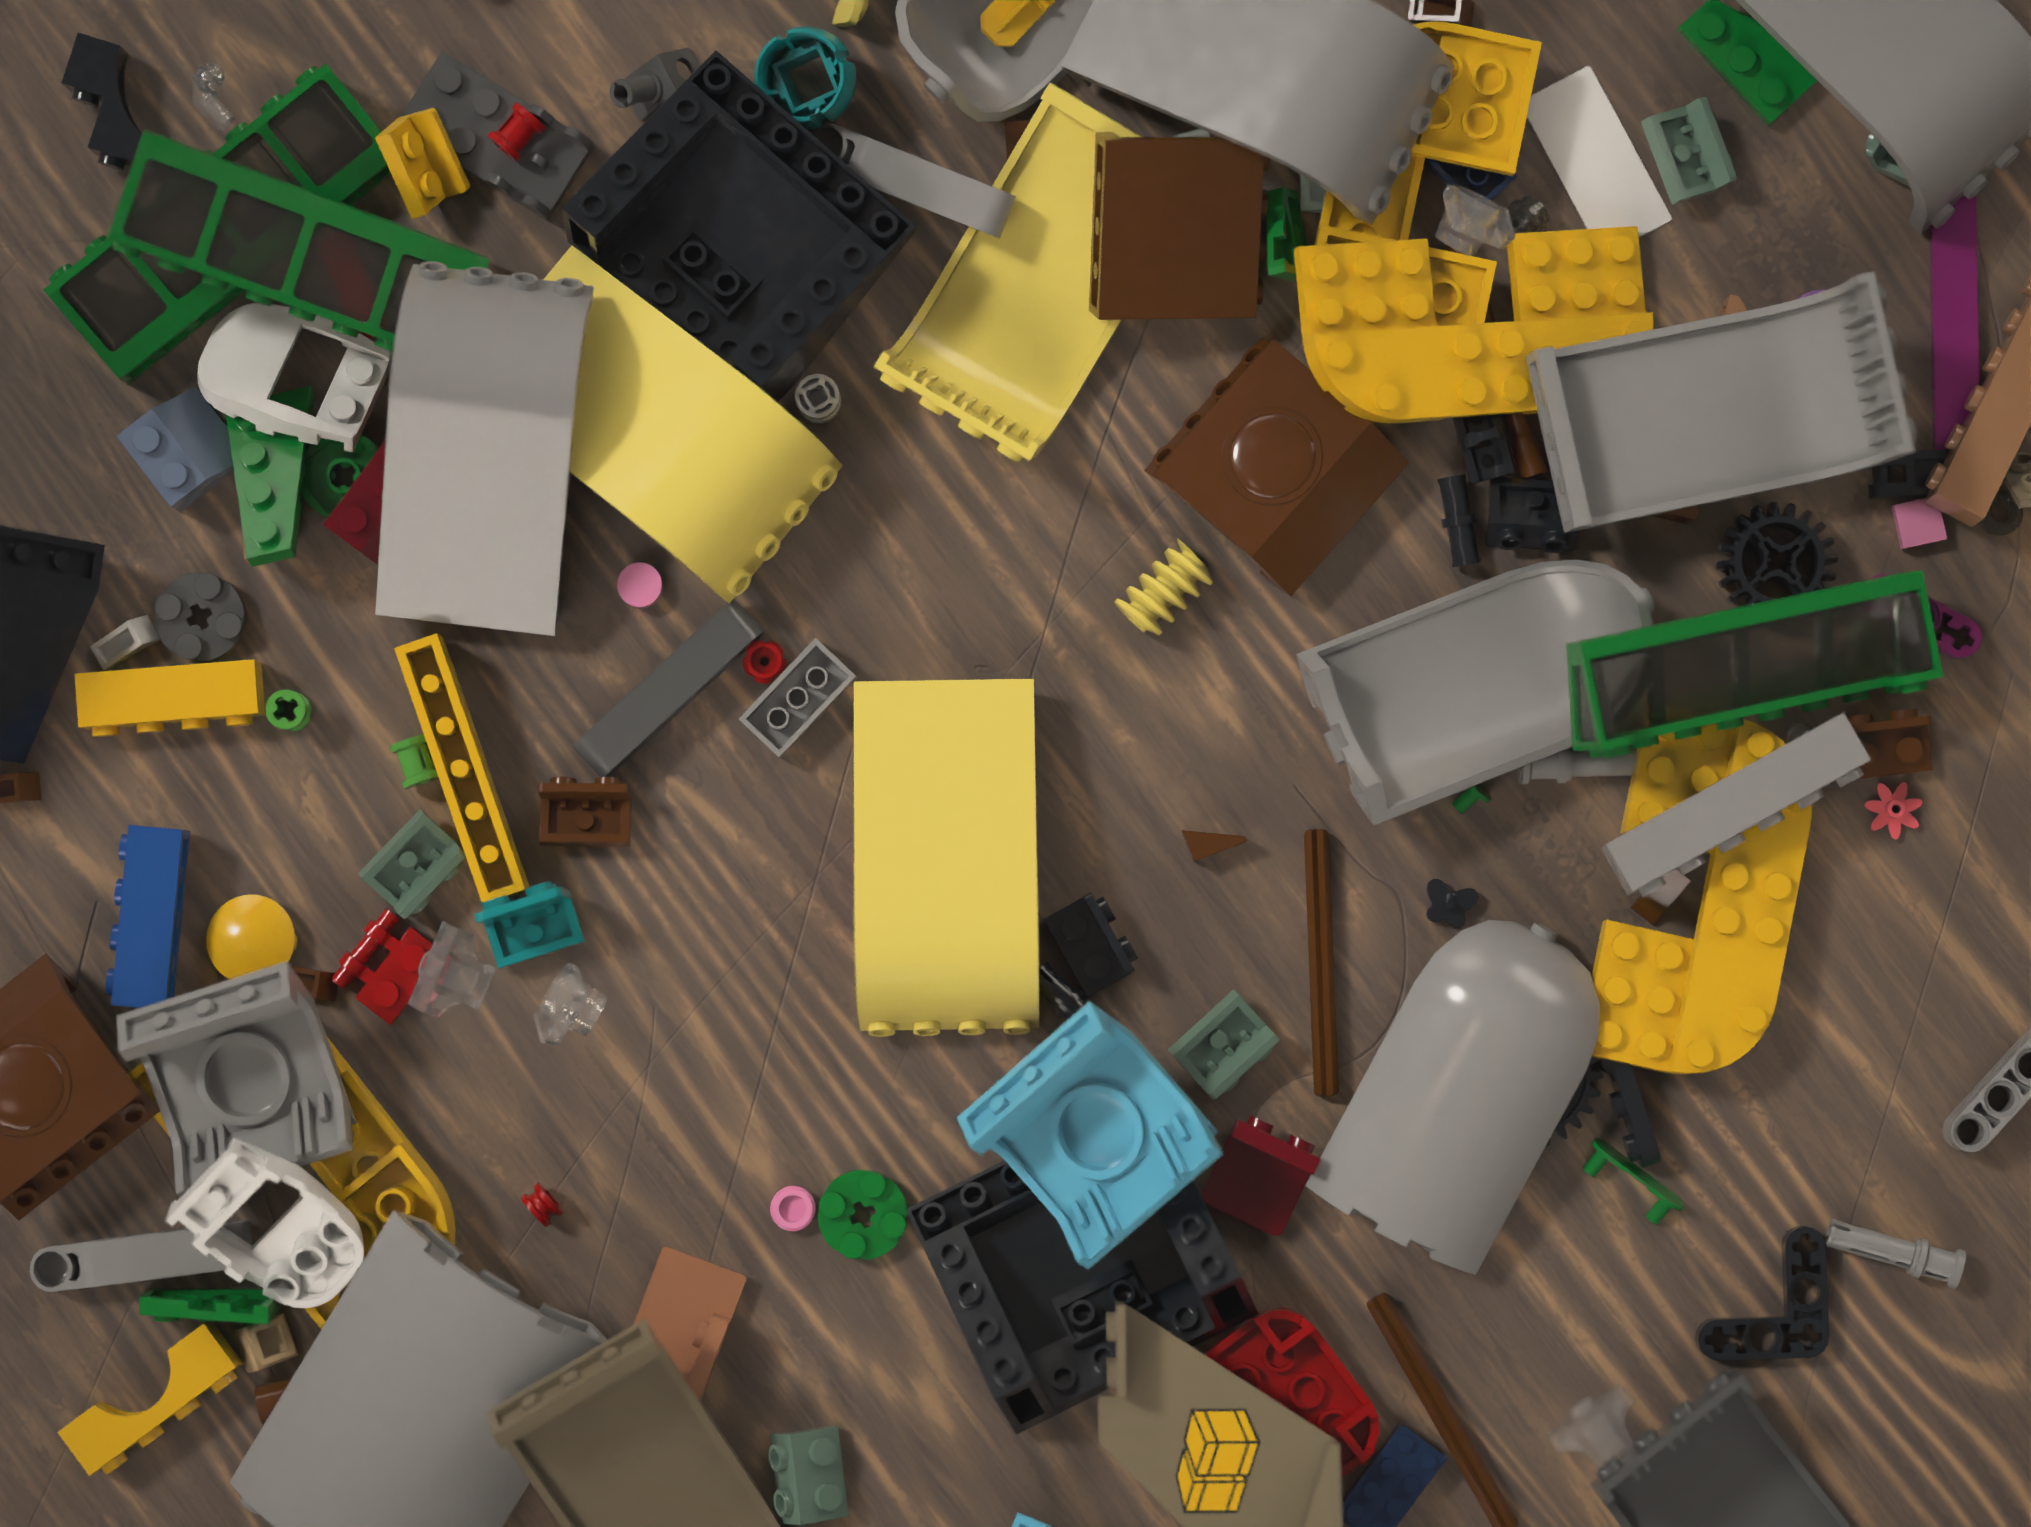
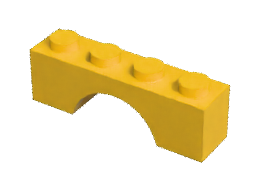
M214 1322L203 1323L167 1350L170 1361V1379L165 1393L153 1407L144 1411L129 1412L117 1409L102 1401L93 1405L57 1432L89 1476L101 1469L106 1476L129 1460L124 1453L137 1442L142 1448H145L165 1433L160 1425L174 1415L181 1421L201 1406L197 1399L200 1395L210 1388L217 1394L238 1378L233 1371L241 1366L243 1362Z

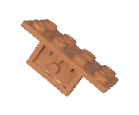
M664 1246L661 1249L634 1324L643 1319L647 1320L700 1401H702L747 1277L744 1274L696 1256Z

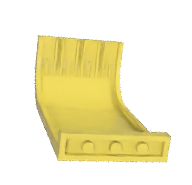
M1049 83L1040 98L1042 101L992 185L994 188L1016 196L1001 237L997 238L972 227L967 228L937 282L906 331L891 349L881 353L874 365V368L883 372L880 377L881 381L902 393L908 387L922 396L919 400L922 406L940 416L943 415L945 410L961 419L957 425L959 428L978 439H981L986 434L999 442L997 450L1018 463H1020L1023 457L1031 461L1041 452L1071 407L1122 321L1098 320L1089 311L1096 132H1114L1119 137H1142L1053 83Z
M571 245L543 279L557 281L561 278H573L581 281L583 285L594 286L593 303L587 321L580 361L570 473L662 545L719 597L730 604L735 596L742 594L748 588L753 574L763 562L771 559L777 553L781 540L790 529L804 520L808 514L809 506L818 495L832 486L837 478L838 471L843 465L805 426L758 386Z
M1034 679L854 682V930L856 997L860 1031H868L869 1035L876 1037L892 1036L895 1034V1030H913L915 1035L934 1036L940 1034V1030L958 1029V1033L962 1035H980L985 1033V1029H1003V1032L1006 1034L1021 1035L1029 1033L1030 1028H1039Z

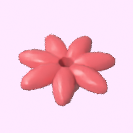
M1906 782L1900 783L1893 794L1885 784L1879 783L1877 785V792L1881 801L1872 800L1864 803V807L1867 810L1879 813L1871 823L1870 829L1872 831L1879 830L1888 824L1889 833L1896 840L1900 836L1901 823L1913 829L1919 827L1918 821L1908 812L1919 808L1923 801L1918 798L1905 800L1908 789ZM1893 806L1897 807V813L1892 811Z

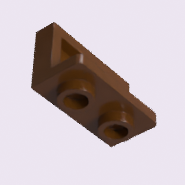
M563 776L550 778V783H539L538 793L541 798L539 843L541 846L631 847L632 793L629 784L622 783L621 779L615 777H599L595 779V783H577L575 778Z

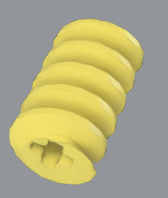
M1177 539L1182 553L1170 548L1164 552L1169 563L1168 566L1159 561L1152 563L1151 566L1156 578L1144 573L1139 576L1143 591L1133 586H1129L1126 589L1131 601L1130 604L1118 598L1114 601L1120 611L1143 633L1148 630L1160 636L1163 632L1157 620L1162 618L1173 623L1175 618L1170 607L1174 605L1186 610L1188 606L1183 594L1186 592L1198 598L1201 594L1195 582L1200 580L1208 585L1213 583L1205 564L1179 539Z

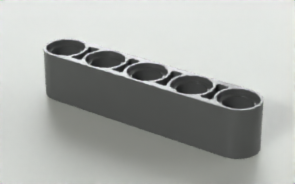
M733 599L730 604L727 603L590 728L574 744L573 748L599 777L611 776L743 655L747 647L757 641L765 631Z

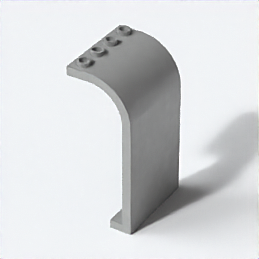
M1094 0L1060 67L1077 83L1089 88L1093 83L1269 157L1295 170L1337 197L1356 219L1372 225L1376 216L1386 209L1391 196L1390 189L1398 174L1403 173L1408 167L1411 159V149L1418 135L1424 133L1428 128L1432 118V108L1439 95L1443 94L1450 86L1454 65L1443 50L1425 33L1372 0Z
M1736 0L1863 124L1890 153L1905 175L1911 188L1914 206L1908 223L1920 235L1931 225L1936 229L1941 227L1956 211L1952 205L1963 195L1969 200L1977 195L1988 182L1985 177L1996 167L2001 171L2007 168L2020 154L2021 151L2018 147L2028 138L2031 139V37L2013 15L1997 0Z
M433 261L423 262L420 265L413 264L401 301L391 368L375 615L555 636L561 606L559 594L577 385L585 330L593 303L594 286L583 285L581 281L573 278L549 281L538 279L533 274L523 272L508 276L493 274L491 270L482 267L458 270L447 268L445 264Z
M1875 271L1856 275L1843 284L1829 290L1772 306L1557 349L1551 346L1536 349L1527 355L1526 362L1564 533L1820 481L1878 466L1914 452L1913 444L1916 443L1917 439L1916 427L1912 418L1907 417L1903 401L1907 394L1906 383L1902 373L1897 372L1893 356L1897 348L1896 338L1893 330L1886 325L1883 311L1886 308V294L1883 285L1880 282L1877 283Z

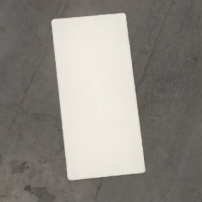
M1586 66L1531 95L1527 118L1587 229L1638 226V236L1641 237L1671 221L1672 217L1590 66Z

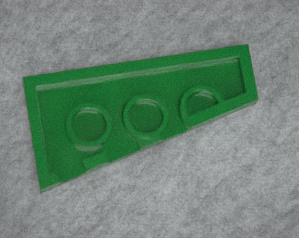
M310 385L273 394L269 400L310 414L311 408H314L316 394ZM226 415L246 558L251 567L293 558L296 556L302 508L300 503L301 485L305 483L307 468L304 464L306 445L310 443L300 442L296 436L275 432L274 436L257 431L255 424L240 416L232 418Z

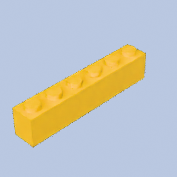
M436 633L394 648L481 902L483 903L508 895V898L525 893V889L530 886L444 637Z

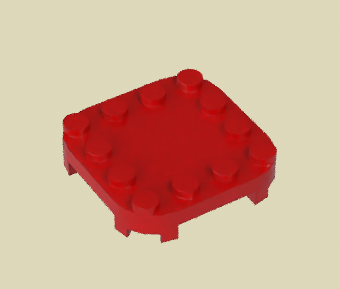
M1286 1307L1266 1309L1246 1320L1203 1353L1318 1429L1334 1437L1340 1444L1341 1479L1360 1464L1364 1465L1374 1453L1379 1437V1416L1372 1401L1317 1328L1302 1314L1291 1311Z

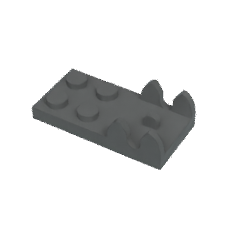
M443 51L439 54L401 115L405 116L435 108L463 170L549 221L595 147L593 142L576 128L566 127L545 109L535 104H528ZM516 102L527 109L546 127L542 134L536 133L520 152L521 159L517 163L497 148L487 137L490 131L496 132L513 113L512 106Z

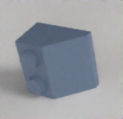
M196 387L152 408L116 436L169 506L179 512H182L234 472L228 427Z

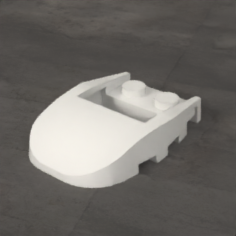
M251 303L233 310L224 317L213 330L198 363V385L205 400L215 409L232 418L240 416L255 424L257 431L274 436L275 432L298 437L300 442L318 445L321 438L344 442V451L354 452L391 370L392 352L376 346L375 342L361 334L354 338L331 329L334 321L316 315L314 322H310L288 313L290 307ZM302 328L337 339L342 342V346L347 348L316 417L290 406L269 400Z
M236 1138L230 1142L229 1148L178 1201L174 1200L171 1203L166 1222L171 1226L179 1221L195 1235L192 1245L205 1256L210 1253L226 1266L225 1274L239 1283L245 1278L263 1287V1295L281 1304L296 1308L315 1307L333 1299L352 1280L363 1263L364 1246L360 1226L353 1214L338 1198L298 1164ZM266 1179L275 1183L281 1180L300 1190V1198L253 1246L222 1227Z

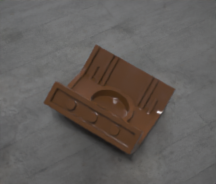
M1261 338L1256 345L1250 347L1245 352L1242 361L1228 377L1221 380L1214 387L1212 395L1204 404L1187 417L1183 427L1171 441L1156 452L1153 461L1144 471L1156 483L1192 507L1243 551L1261 569L1259 573L1269 583L1291 597L1407 467L1409 462L1370 420L1360 418L1344 409L1346 406L1339 402L1329 391L1324 392L1311 370L1274 339L1269 342Z
M44 954L0 989V1204L19 1221L160 1112L156 1097L121 1063L73 998L71 993L77 990L73 979L47 954Z

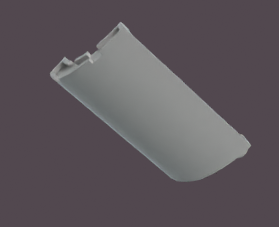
M393 1210L364 1258L363 1263L358 1268L229 1483L242 1497L240 1503L246 1509L261 1515L274 1527H503L530 1481L506 1447L501 1449L493 1438L486 1412L606 1342L607 1339L589 1321L562 1312L545 1303L537 1310L516 1299L519 1294L517 1288L486 1269L482 1270L478 1275L461 1263L460 1259L464 1253L443 1237L428 1221Z

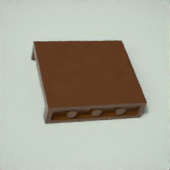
M1096 132L1089 311L1098 320L1256 318L1257 305L1262 304L1264 296L1263 281L1261 278H1258L1259 261H1263L1266 254L1265 236L1263 233L1260 234L1261 216H1266L1268 211V195L1266 189H1263V172L1269 170L1270 158L1221 137H1119L1114 132Z

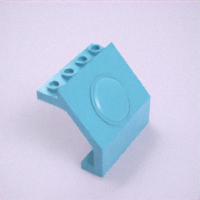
M1090 1001L957 1117L969 1147L980 1155L990 1148L1010 1165L1056 1218L1076 1261L1087 1269L1091 1268L1222 1155L1214 1138V1135L1218 1133L1217 1129L1132 1031Z

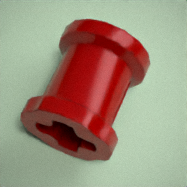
M516 102L512 106L513 113L496 132L490 131L487 137L497 148L517 163L521 159L520 152L536 133L542 134L546 127L527 109Z

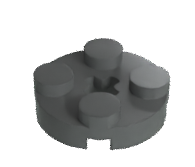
M195 572L175 579L165 588L162 595L158 597L154 608L156 612L155 625L163 644L180 657L197 662L216 661L231 653L241 640L240 636L244 631V623L246 624L247 619L246 606L238 590L231 583L212 573ZM196 606H199L202 610L210 608L213 615L207 619L209 626L206 629L202 630L199 625L191 626L189 619L193 616L192 610Z

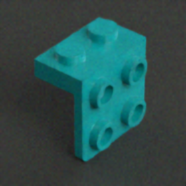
M550 881L525 889L527 897L514 901L513 897L508 898V895L481 903L484 911L475 913L474 917L476 923L484 925L498 969L586 942L570 890L557 887L556 884H552Z

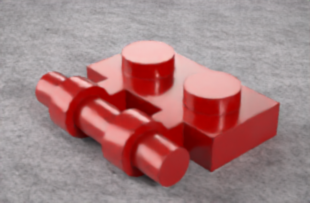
M385 908L376 921L371 919L365 926L363 931L366 934L352 952L346 951L338 961L341 966L331 977V980L341 988L346 989L355 976L361 979L366 984L355 998L386 1023L393 1025L444 960L447 953L413 927H409L399 940L390 931L400 918L391 910ZM381 944L391 952L378 969L374 971L365 963Z

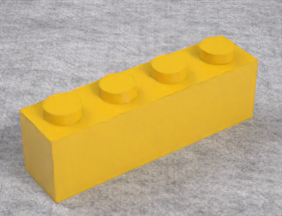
M255 659L75 674L78 727L92 730V737L120 735L119 727L137 726V733L164 732V724L181 722L182 730L209 728L208 720L226 719V726H246L254 724L253 717L265 716L262 662Z

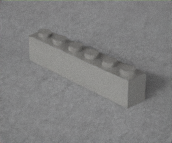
M1842 713L1605 844L1601 850L1626 894L1630 895L1639 890L1641 896L1645 897L1666 885L1663 879L1664 875L1678 868L1683 876L1706 863L1702 854L1718 846L1721 853H1724L1746 841L1742 832L1758 825L1762 832L1784 820L1785 817L1781 811L1797 802L1802 810L1825 797L1821 789L1832 782L1837 781L1839 787L1842 788L1864 775L1860 767L1871 759L1846 715Z

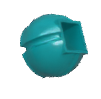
M811 26L794 27L787 31V37L778 34L764 46L757 58L754 70V83L804 128L813 130L821 128L825 119L832 122L835 121L848 108L854 97L857 84L856 67L854 63L847 61L849 50L836 36L823 29ZM821 57L834 90L802 104L789 71Z

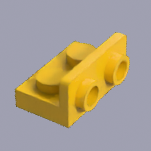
M435 108L401 116L375 137L412 219L427 215L446 197L464 193L470 188L469 181Z

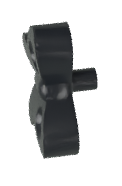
M1432 879L1426 886L1427 895L1431 902V906L1426 911V917L1431 922L1444 920L1451 927L1460 928L1465 924V912L1477 903L1478 893L1473 888H1465L1454 892L1442 880Z

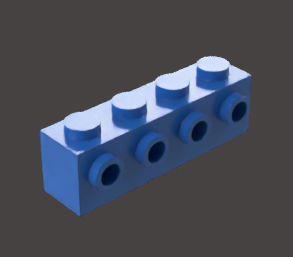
M128 825V834L121 835L119 859L120 861H125L123 879H117L114 893L115 905L120 906L119 924H113L110 934V949L116 951L114 969L109 968L106 977V995L112 996L111 1005L142 1008L175 997L191 831Z

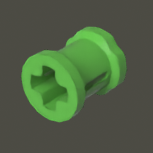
M289 689L279 690L273 693L266 703V716L269 722L277 728L299 731L310 723L312 706L310 701L300 693ZM285 701L298 704L293 710L296 715L294 720L280 717L285 711L282 705Z
M424 734L389 746L391 753L397 754L405 777V780L402 782L404 789L416 787L439 778Z

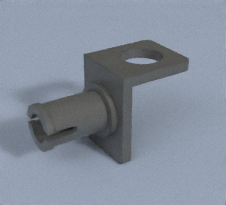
M684 48L657 54L625 79L616 80L617 83L613 82L610 87V97L614 105L619 108L632 106L639 120L647 119L686 81L677 71V61L684 63L690 70L691 75L700 67L692 50Z

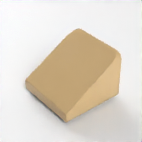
M284 1313L274 1316L269 1324L254 1323L233 1332L248 1373L298 1356Z

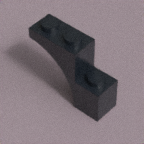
M78 32L61 83L70 92H73L71 98L77 102L97 107L99 101H102L88 148L99 156L98 163L123 171L125 164L131 166L142 135L130 112L125 92V71L129 54L120 45ZM149 159L146 161L141 176L165 184L168 178L179 181L184 171Z

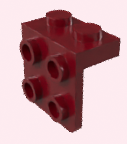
M1250 1115L1246 1123L1236 1118L1221 1150L1222 1155L1217 1159L1202 1190L1201 1197L1205 1204L1273 1236H1278L1283 1233L1310 1174L1314 1175L1321 1158L1312 1154L1315 1145L1294 1135H1290L1288 1141L1285 1142L1271 1135L1274 1126Z

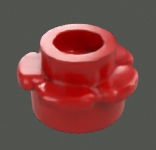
M757 640L751 643L746 649L747 656L742 661L745 673L748 676H753L754 680L761 684L773 682L776 676L779 677L787 667V660L783 658V648L772 640L767 642ZM763 657L769 659V664L766 666L760 663Z

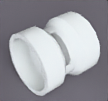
M812 374L799 382L795 391V400L802 416L812 423H825L832 420L841 407V397L835 382L824 374Z

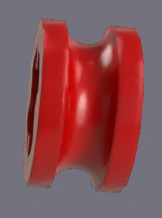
M537 1182L533 1186L534 1192L530 1195L523 1194L521 1200L542 1225L548 1227L551 1224L550 1218L553 1215L561 1216L564 1211L550 1192Z

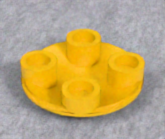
M242 895L226 902L212 917L206 935V945L210 960L215 968L228 979L286 961L289 962L298 943L293 923L285 909L274 900L261 895Z

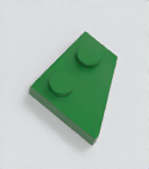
M1280 187L1267 191L1268 211L1265 219L1267 222L1269 276L1297 282L1294 249L1299 246H1307L1297 191Z

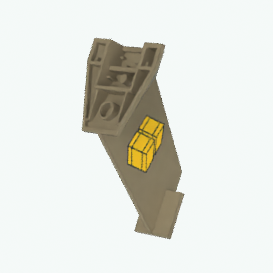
M1124 1301L1115 1302V1312H1106L1107 1342H1115V1357L1107 1358V1388H1116V1395H1098V1442L1183 1527H1342L1340 1444L1334 1437L1329 1436L1125 1304Z

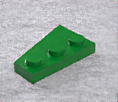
M1707 0L1677 29L1682 37L1768 127L1818 81L1756 20L1719 0Z
M148 1288L139 1297L140 1315L153 1316V1321L173 1322L180 1320V1318L198 1319L201 1322L229 1321L269 1324L283 1307V1304L263 1295V1288Z

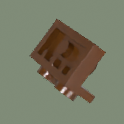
M1917 708L1891 711V720L1873 722L1872 714L1848 716V721L1871 759L1860 767L1864 775L1858 779L1933 770L1927 725H1931V716L1918 717Z

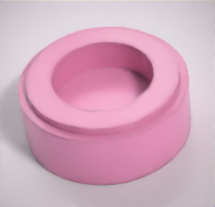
M638 562L630 564L622 570L618 577L617 588L619 595L628 605L635 608H647L659 600L663 591V581L659 572L654 567Z
M791 1185L782 1188L775 1194L771 1201L770 1212L772 1219L780 1228L787 1231H798L808 1226L813 1220L816 1212V1203L808 1190L800 1186Z

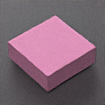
M1926 498L1891 506L1901 550L1947 540L1942 513L1940 510L1924 503Z

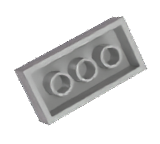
M815 638L743 713L739 720L781 759L857 679V676Z

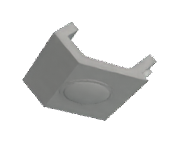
M288 961L117 1015L119 1053L125 1061L139 1058L142 1062L170 1136L174 1156L176 1195L179 1198L229 1148L230 1142L234 1138L296 1163L299 1166L353 1150L351 1125L357 1123L315 1001Z

